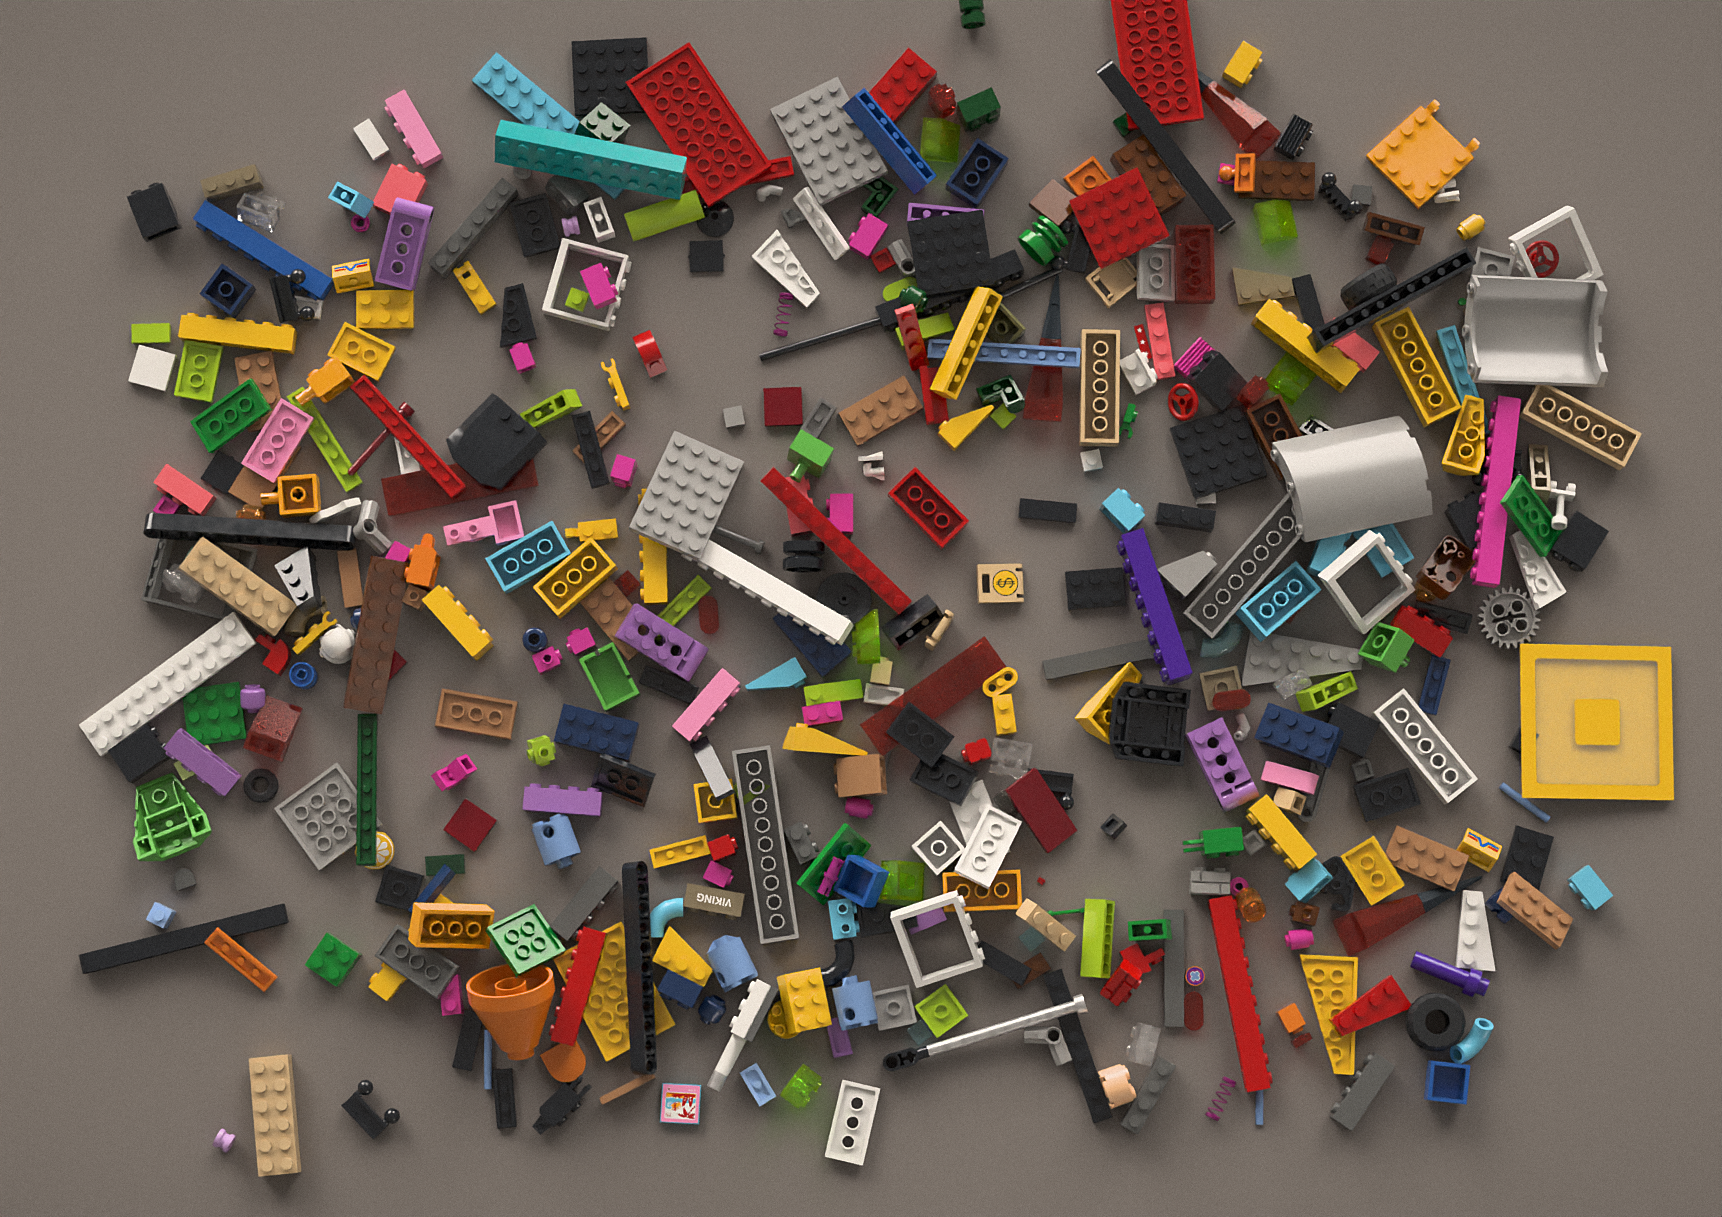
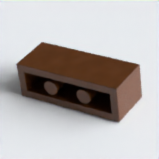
M1367 212L1362 230L1414 245H1420L1425 227Z

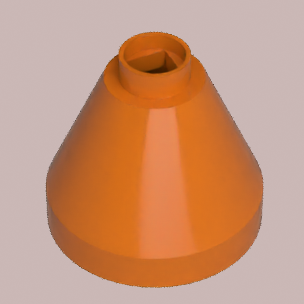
M505 964L489 968L474 975L466 984L468 1002L499 1048L507 1052V1057L510 1060H524L532 1057L535 1053L534 1048L539 1044L555 992L553 971L549 967L541 965L516 977L509 965Z

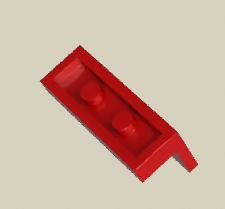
M927 365L919 366L926 425L942 424L945 420L949 422L946 398L930 390L939 367L927 368Z

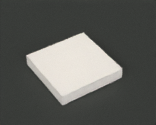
M139 345L128 381L166 392L177 356Z

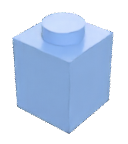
M155 902L146 920L161 928L168 929L176 911Z

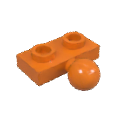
M1254 153L1236 154L1235 169H1232L1230 166H1223L1219 170V177L1224 181H1229L1235 177V193L1254 192L1256 155Z

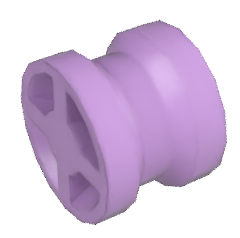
M572 216L571 219L562 218L565 237H569L574 233L576 235L580 234L577 216Z
M222 1128L212 1146L220 1147L223 1152L227 1153L232 1147L236 1136L234 1134H227L226 1130Z

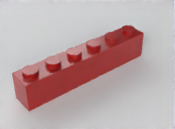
M583 927V930L578 931L576 941L579 944L577 949H573L571 960H574L572 968L568 967L565 979H568L567 985L562 987L560 998L563 999L561 1005H557L554 1014L557 1017L556 1023L551 1025L549 1031L552 1041L575 1047L607 933L587 927Z

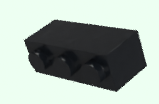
M1159 502L1156 510L1155 524L1211 533L1214 529L1216 511Z
M926 594L884 624L881 629L888 640L899 651L941 621L944 615L938 605Z

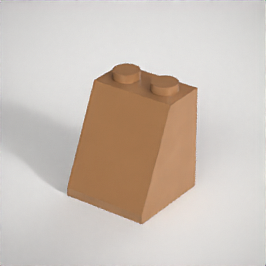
M872 754L836 759L834 774L837 775L838 782L835 783V793L838 794L839 798L887 795L885 756Z

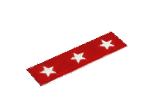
M1143 324L1136 325L1134 330L1141 353L1144 352L1148 359H1151L1152 355Z

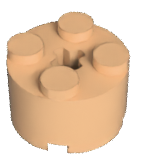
M1118 1064L1098 1071L1106 1098L1109 1099L1110 1103L1108 1104L1111 1109L1132 1102L1134 1098H1137L1133 1086H1131V1083L1128 1084L1127 1080L1130 1079V1075L1124 1065Z

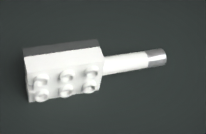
M759 979L756 982H751L747 990L750 994L747 1000L743 998L738 1008L741 1010L739 1016H734L729 1027L732 1028L731 1032L733 1034L707 1084L708 1087L718 1092L721 1091L746 1040L754 1041L779 991L778 989Z

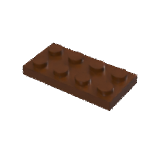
M1256 160L1254 192L1238 193V199L1314 201L1315 162Z

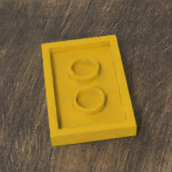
M414 290L356 291V327L359 329L414 328Z
M344 322L327 356L334 359L337 357L342 364L379 382L396 347Z
M1375 836L1370 837L1340 856L1371 906L1405 886Z

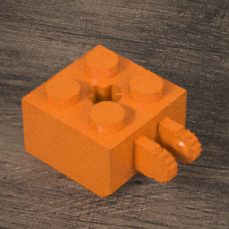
M427 533L423 535L420 545L415 544L414 549H410L409 560L411 562L410 566L405 569L404 578L408 584L432 591L435 586L441 557L434 549L435 539L433 535Z

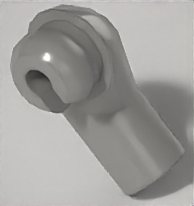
M766 184L757 189L756 199L763 202L766 196L770 194L782 196L783 187Z
M1244 713L1235 716L1239 727L1234 733V739L1239 742L1247 738L1251 729Z

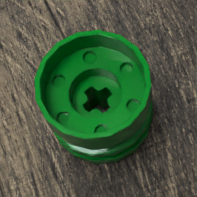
M1040 215L1037 218V222L1031 224L1034 232L1026 229L1017 240L1032 259L1038 264L1046 266L1054 258L1051 249L1059 253L1061 247H1065L1068 241L1053 222Z

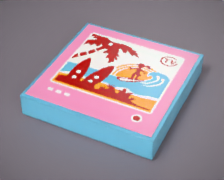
M662 1083L660 1122L699 1124L701 1085Z

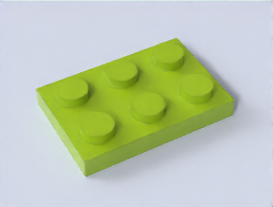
M185 340L174 396L213 403L224 347Z

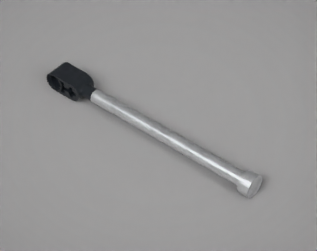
M1079 994L1073 996V1001L917 1049L909 1047L889 1053L883 1059V1066L891 1072L915 1065L918 1060L1074 1012H1077L1078 1015L1088 1013L1083 995ZM908 1051H911L912 1054H916V1057L913 1058V1062H910L909 1059L903 1060L905 1065H901V1059L898 1056V1054L901 1053L902 1057L907 1056ZM895 1057L898 1062L897 1066L894 1068L888 1067L886 1064L887 1058Z

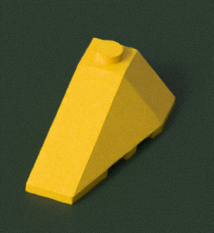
M1465 394L1462 408L1459 411L1442 460L1443 471L1459 476L1479 475L1485 458L1484 399Z
M1128 662L1084 705L1075 717L1076 721L1086 732L1110 744L1108 736L1112 700L1123 682L1140 683L1142 674L1131 662Z
M796 723V727H789L782 749L861 756L868 753L819 730L808 728V724Z

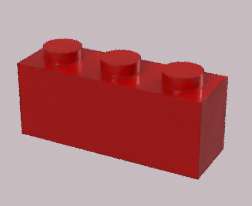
M1402 605L1390 622V625L1400 628L1412 637L1414 642L1436 656L1441 657L1453 640L1450 635L1451 631L1442 625L1440 628L1434 625L1435 621L1426 615L1424 618L1417 614L1419 611L1414 607Z

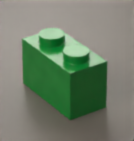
M1171 920L1128 921L1129 941L1172 939Z

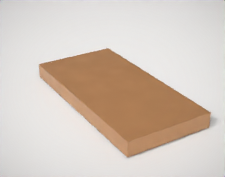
M298 445L279 477L286 474L300 452L301 446ZM244 465L228 492L262 512L266 505L262 506L261 493H274L278 487V479L276 483H273Z
M442 689L435 727L511 740L518 702Z

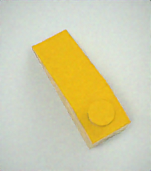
M989 405L950 419L949 422L945 420L938 427L940 430L938 436L955 451L994 411V406Z

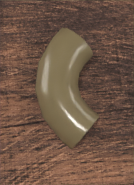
M321 596L322 607L306 617L296 607L287 619L285 634L293 637L303 636L308 620L313 616L324 615L327 612L325 596Z

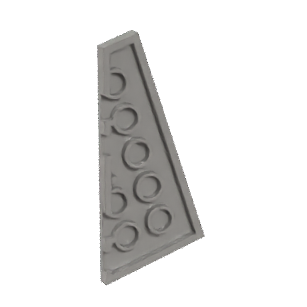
M1250 631L1241 686L1245 687L1361 670L1363 658L1358 655L1360 649L1270 634L1260 642Z

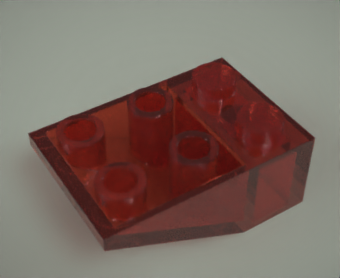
M266 695L264 706L260 708L248 732L243 748L283 762L303 708Z

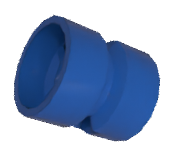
M298 662L291 667L289 678L297 687L310 689L317 683L318 673L308 663Z

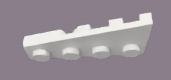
M778 230L751 256L756 263L790 294H793L806 308L820 295Z
M1521 531L1511 535L1509 539L1535 610L1565 594V588L1547 559L1539 557Z
M1462 890L1456 967L1495 971L1483 892Z

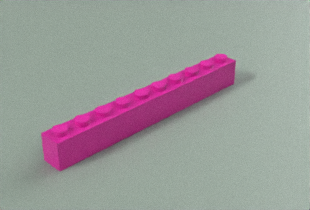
M1498 395L1490 405V412H1493L1492 419L1488 423L1490 437L1486 441L1488 456H1485L1483 464L1486 467V472L1481 480V485L1484 486V489L1479 498V504H1482L1481 511L1477 515L1479 530H1476L1475 533L1477 548L1474 549L1472 559L1475 560V565L1470 573V578L1473 579L1472 585L1496 588L1500 583L1508 515L1500 501L1510 488L1512 481L1521 399Z

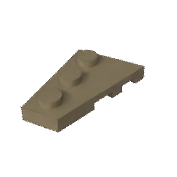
M1238 268L1231 269L1238 306L1266 302L1268 299L1278 300L1295 296L1292 277Z

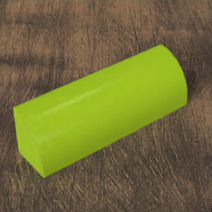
M696 190L682 194L680 200L670 198L624 214L633 242L705 218Z
M1085 899L1081 977L1110 978L1115 901Z

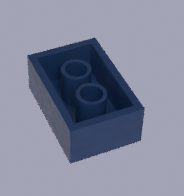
M977 138L947 181L945 190L974 209H978L1008 165L1009 158Z

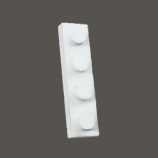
M809 187L802 189L793 198L794 202L833 259H839L850 247L825 210L819 205Z

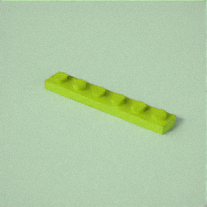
M301 387L288 395L287 398L292 405L315 418L308 432L348 493L363 484V481L357 472L353 476L348 475L347 471L352 464L313 401L310 400L304 406H301L295 396L305 390L304 387Z

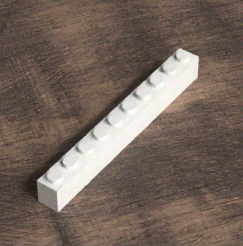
M708 540L699 561L695 560L700 568L706 571L707 569L714 571L713 575L721 580L726 578L733 587L745 589V593L752 598H755V596L759 597L764 605L778 608L777 612L785 617L787 615L792 616L794 622L801 626L803 624L809 626V630L816 635L823 634L826 636L825 639L834 645L836 642L842 645L854 626L847 618L711 540ZM684 554L681 555L683 558H685L686 560H688V561H690V562H691L692 559H693V558H691V557H689V556H686V555H684Z

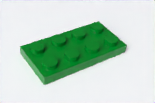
M249 378L190 422L208 452L214 453L272 411L255 381Z
M1519 475L1511 484L1500 504L1539 557H1546L1562 530L1552 528L1553 515L1525 477Z
M844 823L796 884L824 906L835 892L833 889L836 881L828 897L818 893L817 890L823 881V874L827 872L833 856L843 861L846 860L847 855H860L863 857L872 845L848 824Z

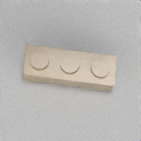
M1027 898L1015 913L1064 952L1076 937V935L1040 906Z

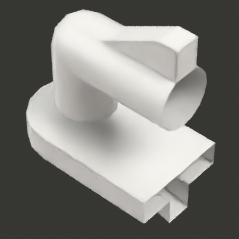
M1454 178L1437 192V195L1434 196L1435 203L1460 201L1459 190L1445 193L1446 188L1456 187Z
M883 452L858 457V461L883 460ZM871 462L863 464V473L866 477L885 480L884 467L872 468Z

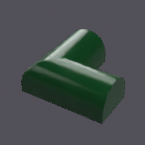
M884 177L863 185L872 194L861 206V210L866 215L870 213L877 218L898 192L899 188Z
M1011 374L976 388L983 407L1001 399L1010 413H1018L1025 407V400Z

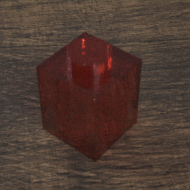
M1377 235L1365 260L1375 265L1384 264L1394 243L1386 236L1381 235L1380 237Z

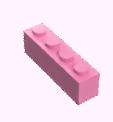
M402 90L386 99L387 106L384 108L389 117L394 116L396 120L394 126L399 133L403 132L406 138L403 141L408 149H413L415 154L412 157L416 164H421L423 168H426L442 159V153L406 91Z
M722 668L672 727L689 742L692 740L697 741L702 735L701 730L705 725L709 727L715 720L713 716L716 712H722L728 705L726 702L730 696L734 698L740 691V682Z

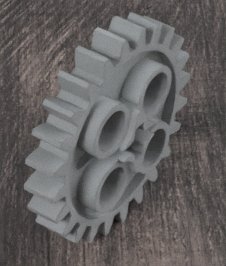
M1502 587L1500 593L1497 590L1493 591L1494 597L1488 594L1487 598L1489 601H1482L1485 607L1478 608L1483 613L1477 615V618L1482 619L1477 625L1484 627L1480 633H1487L1484 639L1491 637V645L1498 642V648L1504 644L1506 650L1509 649L1510 644L1513 649H1516L1517 643L1519 645L1524 644L1523 640L1530 642L1529 635L1532 637L1536 635L1533 630L1539 629V626L1535 623L1541 621V619L1535 617L1540 611H1534V605L1530 603L1532 599L1525 598L1527 592L1520 595L1519 588L1513 592L1512 587H1509L1506 592L1505 588ZM1513 602L1520 605L1519 612L1512 609ZM1494 606L1501 608V615H1496L1493 612ZM1519 614H1525V617L1514 618L1510 622L1509 620H1504L1496 623L1492 622L1493 619H1501L1506 617L1507 615L1509 617H1512ZM1517 621H1521L1524 624L1523 631L1517 629ZM1498 625L1505 627V634H1500L1497 631Z

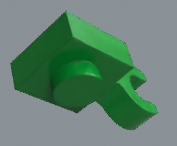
M1128 404L1122 426L1119 428V436H1121L1123 430H1127L1129 433L1127 439L1132 437L1133 430L1130 427V423L1136 420L1138 411H1135L1136 405Z

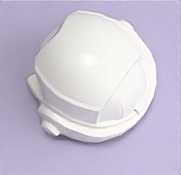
M336 624L335 629L319 637L321 644L319 654L322 658L324 657L333 664H342L349 661L353 656L356 633L354 630H346L340 624Z

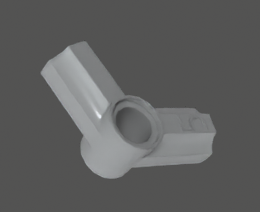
M902 239L890 244L887 248L896 262L900 274L905 278L916 276L913 258ZM910 264L913 266V270L906 272L903 266Z
M365 500L362 502L358 523L354 526L353 533L357 539L365 540L381 555L391 546V542L377 529L376 520L380 506L375 501Z
M1028 1026L1024 1028V1043L1048 1044L1056 1066L1072 1060L1062 1032L1058 1027ZM1051 1030H1056L1059 1033V1038L1056 1041H1051L1048 1038V1033Z

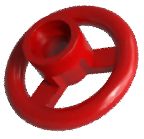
M1540 240L1533 242L1527 247L1526 253L1533 268L1544 264L1550 266L1545 272H1535L1538 278H1545L1556 270L1559 263V253L1552 243ZM1543 246L1551 250L1553 261L1547 259Z
M1186 383L1175 385L1168 395V408L1171 414L1180 421H1187L1194 417L1199 405L1195 389ZM1179 389H1186L1189 391V393L1185 394L1184 396H1179L1178 394H1176V392ZM1173 400L1178 402L1181 415L1175 410Z

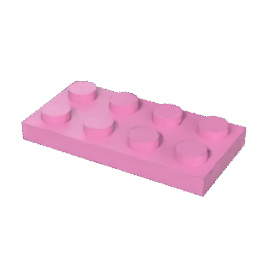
M281 398L241 464L269 481L276 483L277 477L281 475L315 418Z

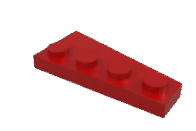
M1388 975L1329 1021L1339 1036H1344L1408 1010L1411 1003L1393 976Z

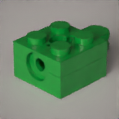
M1241 827L1203 830L1199 832V839L1182 841L1183 845L1200 844V847L1183 849L1184 853L1201 852V856L1206 855L1207 859L1218 858L1220 854H1226V857L1240 855L1239 852L1244 850Z

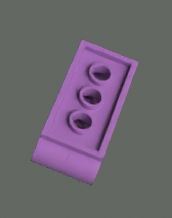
M399 197L395 199L375 281L410 291L416 289L431 227L430 224L434 215V207ZM406 225L412 228L410 235L405 232ZM402 243L407 246L406 253H403L400 249ZM397 262L403 265L401 272L396 269Z
M639 604L632 606L614 635L687 682L690 681L709 650ZM640 625H644L646 628V633L642 636L638 633ZM657 635L662 637V643L659 646L654 643V638ZM673 645L678 647V653L675 656L670 652Z
M1222 717L1185 735L1217 803L1224 813L1259 797L1258 790ZM1208 739L1215 740L1216 748L1212 749L1208 746ZM1221 756L1224 758V766H1219L1216 763V757ZM1225 774H1231L1233 776L1232 783H1227L1225 781Z

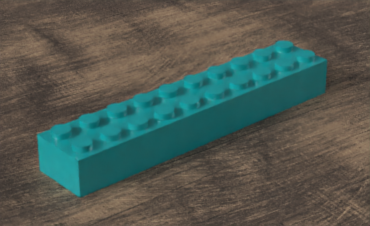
M500 120L495 134V163L678 200L681 198L685 184L687 157Z

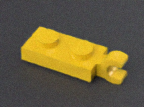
M612 358L611 367H605L604 362H601V367L611 376V378H608L611 389L615 388L617 395L614 396L617 406H622L623 411L630 409L616 370V363Z
M616 518L578 522V528L565 529L566 538L579 537L580 542H585L590 537L594 541L618 538Z
M329 611L324 613L322 623L319 625L317 623L308 630L309 634L303 638L301 636L294 642L295 646L292 649L297 655L300 656L320 636L338 622L337 619H334L332 622L327 621V617L331 614Z

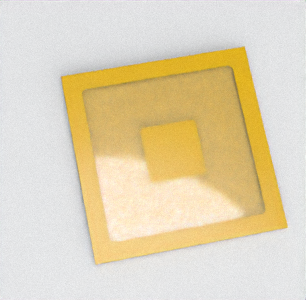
M1520 644L1522 798L1673 801L1671 647Z

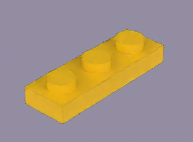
M706 835L649 850L654 869L710 855Z

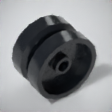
M810 540L783 542V553L790 556L783 559L784 571L798 573L824 571V559L817 556L825 554V543Z

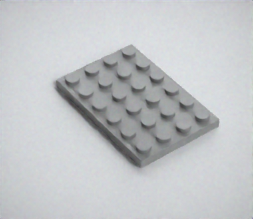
M838 76L770 109L820 206L888 174L875 146L842 108L850 99Z
M674 431L628 530L699 561L744 461Z

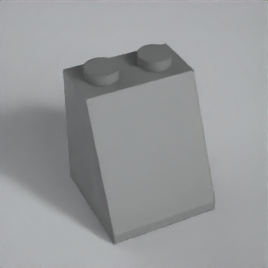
M1201 551L1162 566L1158 569L1161 582L1182 602L1217 565L1215 562L1216 558L1209 552Z

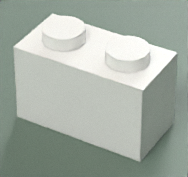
M599 197L583 203L597 242L600 243L616 237L602 198Z

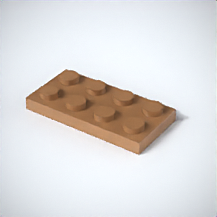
M272 350L234 358L239 386L249 378L253 379L272 411L247 428L249 433L262 430L281 399Z
M902 376L842 410L838 415L858 447L919 412L923 407L905 376Z
M608 578L580 603L611 641L614 642L626 659L630 661L640 652L614 635L631 610L632 604L613 581ZM644 625L638 627V633L641 636L646 633Z
M1396 826L1385 852L1393 867L1453 892L1469 858V855L1399 826Z
M1516 872L1509 875L1497 900L1500 906L1555 950L1561 947L1573 918Z

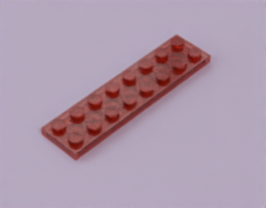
M534 458L502 490L480 485L456 463L448 465L466 485V488L453 499L444 492L425 470L381 479L389 517L539 486Z
M984 636L860 724V727L880 755H885L899 745L885 731L908 701L934 720L983 685L988 678L1006 668V665Z

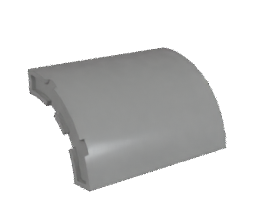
M1472 275L1470 283L1467 284L1468 295L1462 335L1465 337L1467 373L1471 376L1473 383L1604 387L1608 369L1603 353H1599L1598 345L1602 343V326H1598L1599 314L1603 315L1608 292L1603 281Z
M1400 416L1272 442L1271 459L1277 464L1287 483L1286 488L1291 495L1296 517L1295 532L1304 542L1433 514L1431 490L1427 491L1425 482L1429 478L1423 456L1415 437H1410L1408 433L1410 429Z

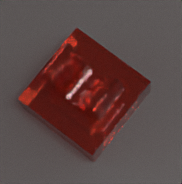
M629 570L613 582L626 597L641 585Z

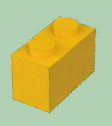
M1243 41L1224 70L1222 77L1239 88L1243 84L1247 85L1253 76L1250 73L1254 68L1258 69L1263 61L1260 58L1263 52Z
M1012 695L992 696L996 736L1016 734Z

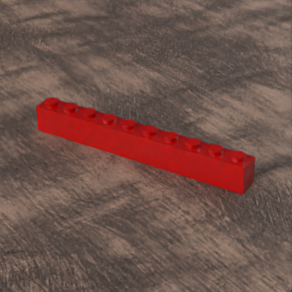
M774 466L760 480L898 615L912 602L885 573Z
M1232 895L1209 899L1207 903L1245 1092L1271 1088L1270 1084L1273 1083L1271 1072H1267L1266 1068L1269 1060L1267 1053H1263L1262 1045H1265L1263 1033H1259L1258 1026L1261 1025L1259 1014L1255 1013L1254 1007L1257 1006L1256 996L1251 993L1250 987H1253L1251 975L1248 976L1247 973L1249 961L1248 957H1244L1243 953L1245 941L1243 937L1240 938L1239 930L1242 927L1240 918H1236L1235 911L1238 910L1236 899H1232Z

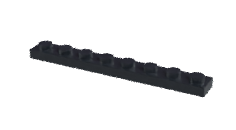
M1062 969L1043 975L1053 1006L1073 1001ZM1077 1012L1058 1017L1093 1123L1112 1118Z

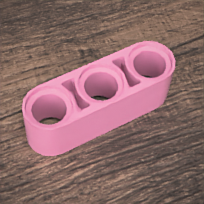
M1266 761L1260 780L1314 795L1319 776Z

